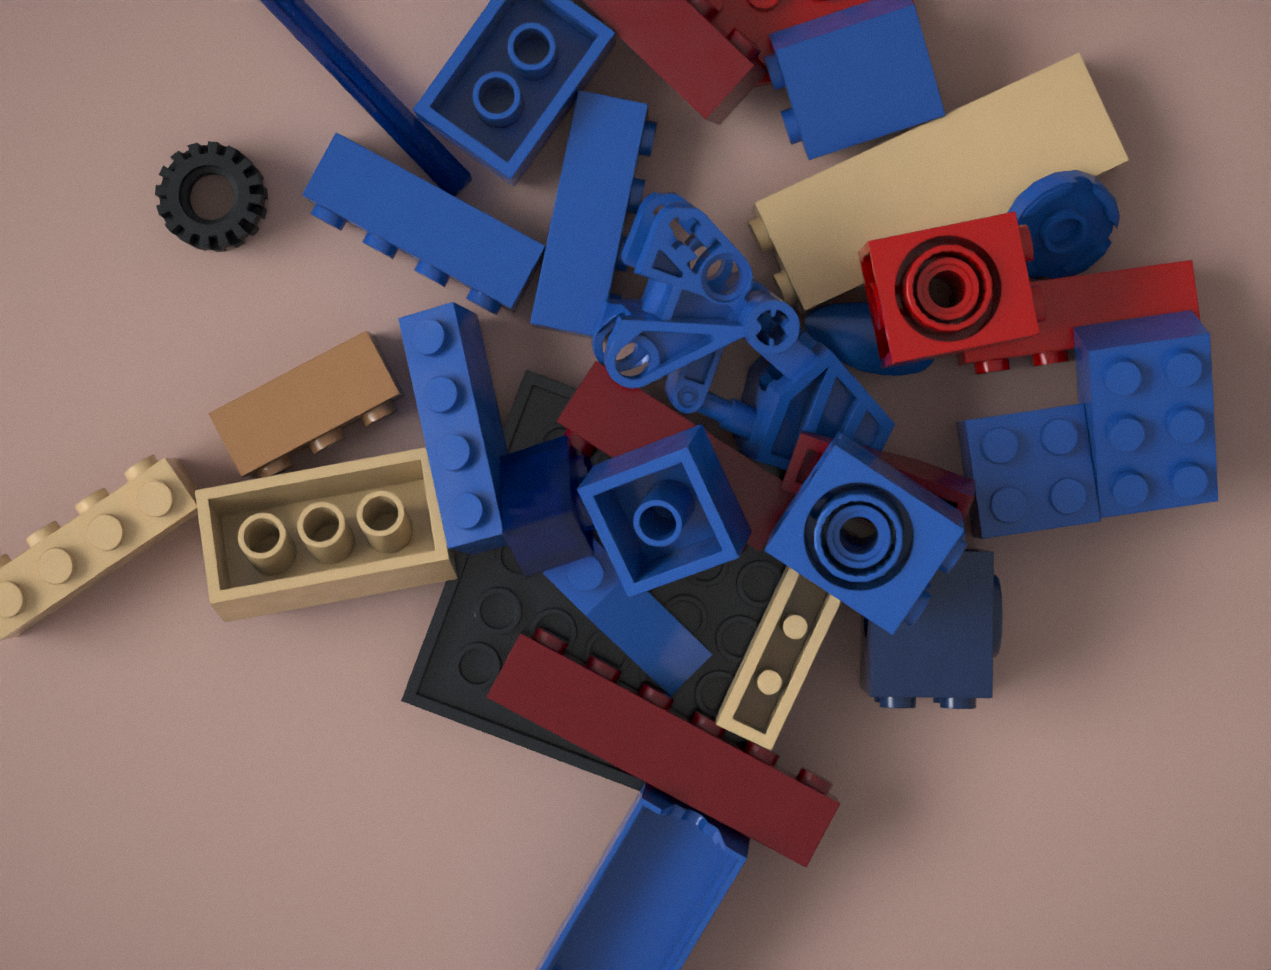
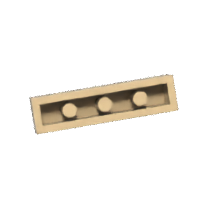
M849 519L843 524L845 530L857 538L868 537L875 530L853 519ZM786 566L715 717L716 725L772 750L841 601Z

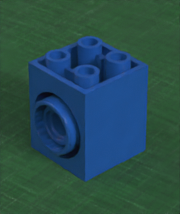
M838 431L771 531L764 551L893 635L902 621L909 626L916 622L932 596L928 593L931 587L929 581L938 569L945 574L950 572L965 550L967 542L963 540L966 533H964L965 529L961 511ZM864 517L869 519L877 529L868 537L857 538L850 535L845 530L843 524L851 518Z

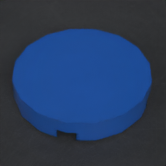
M1079 170L1055 172L1033 182L1016 197L1007 212L1015 211L1018 226L1026 224L1029 228L1034 259L1033 261L1026 262L1029 278L1038 280L1036 276H1049L1050 279L1071 277L1089 269L1108 250L1112 243L1108 237L1112 233L1113 225L1118 229L1120 219L1117 202L1111 192L1095 175Z

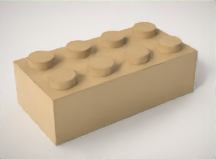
M426 447L195 490L210 605L225 623L458 579L454 552L448 549Z

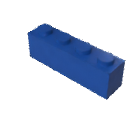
M578 90L530 320L532 327L592 339L604 299H621L622 295L612 294L611 290L615 271L627 272L628 265L623 263L621 257L627 240V236H623L627 213L637 214L643 197L645 180L635 178L639 155L651 157L657 122L647 120L648 104Z
M337 132L302 194L308 201L315 204L311 215L340 231H342L346 222L367 232L362 243L391 259H394L398 250L415 258L419 262L414 271L443 287L447 285L451 278L470 288L466 299L494 315L498 314L502 306L515 312L544 258L545 245Z
M451 302L398 318L448 549L474 555L527 540L478 315Z

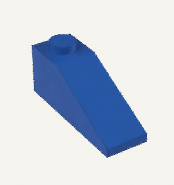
M588 529L543 572L588 619L670 696L713 655L650 591L628 598L604 545Z

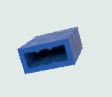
M870 0L769 34L774 53L763 56L774 91L785 88L791 108L780 111L790 144L802 142L808 160L946 116L915 4L912 0Z

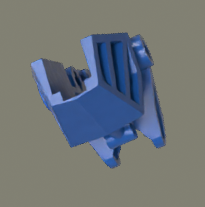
M653 192L645 197L638 208L621 257L624 264L635 267V274L649 278L641 299H604L591 340L593 354L598 362L605 366L612 380L623 387L633 389L644 387L669 374L664 387L665 395L677 410L687 414L696 411L719 422V428L732 433L742 454L758 462L787 470L801 431L834 438L839 431L859 445L883 450L895 423L833 352L821 342L816 343L800 327L799 317L794 309L778 296L769 292L765 286L753 278L752 268L747 259L709 217L675 192ZM662 205L663 208L660 209L657 215H655L653 213L658 206ZM673 219L690 235L684 243L673 235L674 232L669 226ZM701 246H705L707 249L697 259L693 268L690 269V261L697 258L694 251ZM721 260L718 271L706 278L711 265ZM734 262L739 271L732 272ZM612 331V333L609 335L604 354L602 347L603 340L607 333ZM743 338L761 356L748 369L741 401L735 398L729 401L708 390L725 346ZM635 343L634 351L623 359L616 360L617 354L627 344ZM648 362L644 371L638 375L626 376L620 373Z

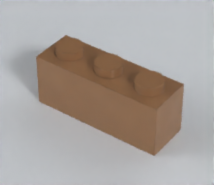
M366 330L208 414L241 477H251L258 474L260 478L278 475L291 468L293 464L289 456L310 446L314 454H317L345 439L341 429L360 419L368 427L397 412V409L393 402L405 396L375 337Z

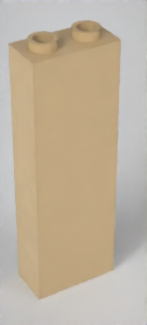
M1076 53L945 114L946 116L925 123L755 202L752 210L756 218L748 221V225L761 253L763 254L771 250L781 270L772 276L782 300L789 306L796 303L802 315L864 286L858 251L870 240L1004 214L1009 211L1016 197L1033 182L1052 173L1079 170L1099 177L1128 162V156L1080 53Z

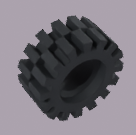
M208 141V145H200L197 142L187 145L189 150L184 153L180 151L174 153L170 157L174 160L168 168L163 165L159 173L163 177L161 185H156L155 195L160 200V205H156L159 216L163 217L166 222L164 224L166 228L176 235L179 240L204 251L223 252L227 251L226 248L234 246L237 248L245 244L244 239L248 235L254 236L260 229L257 227L260 218L265 219L267 213L264 202L265 199H268V191L263 185L262 180L264 178L261 172L253 165L252 161L237 149L229 145L228 147L223 146L219 142ZM208 175L225 177L234 190V202L231 209L223 217L214 220L199 217L194 212L190 202L193 186L199 179Z

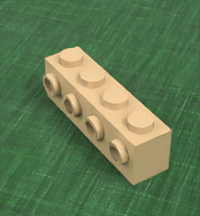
M155 455L148 456L124 473L129 482L113 493L109 494L106 488L92 493L75 506L80 515L60 527L57 521H53L40 528L26 539L31 548L13 560L10 559L8 554L0 556V641L19 636L198 515L195 490L199 489L178 458L164 457L158 461Z

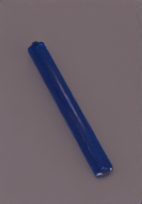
M260 0L442 190L457 196L466 189L472 181L470 172L304 0Z

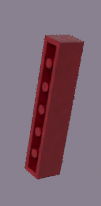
M537 627L534 635L524 630L520 633L487 695L488 699L807 868L840 806L837 797L829 793L833 786L832 782L804 767H801L797 775L776 765L780 758L779 754L750 740L747 741L745 747L723 737L726 729L716 725L715 719L699 711H696L693 718L689 719L671 709L675 701L671 696L646 683L642 684L639 691L618 681L622 673L620 669L594 655H590L586 663L565 652L569 642L541 627Z

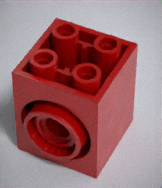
M1015 211L870 240L858 251L881 369L1022 341L1040 334L1038 322L1046 320L1042 291L1039 285L1030 286L1026 262L1033 261L1034 259L1031 234L1026 224L1018 226ZM932 279L945 282L951 289L952 303L949 308L938 306L931 299L929 283Z

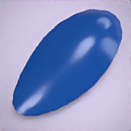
M836 303L822 306L811 311L805 319V328L816 343L821 342L841 362L863 372L891 376L915 374L927 369L934 361V359L881 369L868 303Z

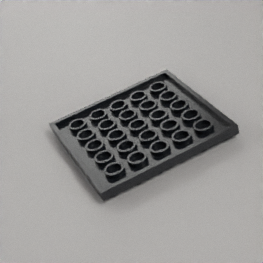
M526 370L503 432L527 540L474 555L457 551L455 564L458 579L446 581L401 701L640 791L645 783L641 779L487 698L520 633L524 630L534 635L537 627H541L569 642L565 652L586 663L590 655H594L622 671L618 681L639 691L642 684L646 683L669 695L543 574L586 529L602 543L577 488L594 465L609 460L612 457L597 448L590 458L561 439L567 428L556 421L577 389ZM733 448L734 450L742 454L740 450ZM744 455L779 479H784L787 470L758 462ZM767 542L760 552L748 545L743 554L737 559L649 590L713 654L671 696L675 699L671 709L689 719L693 718L696 711L715 719L787 566L764 551ZM726 730L723 736L742 747H745L748 741Z

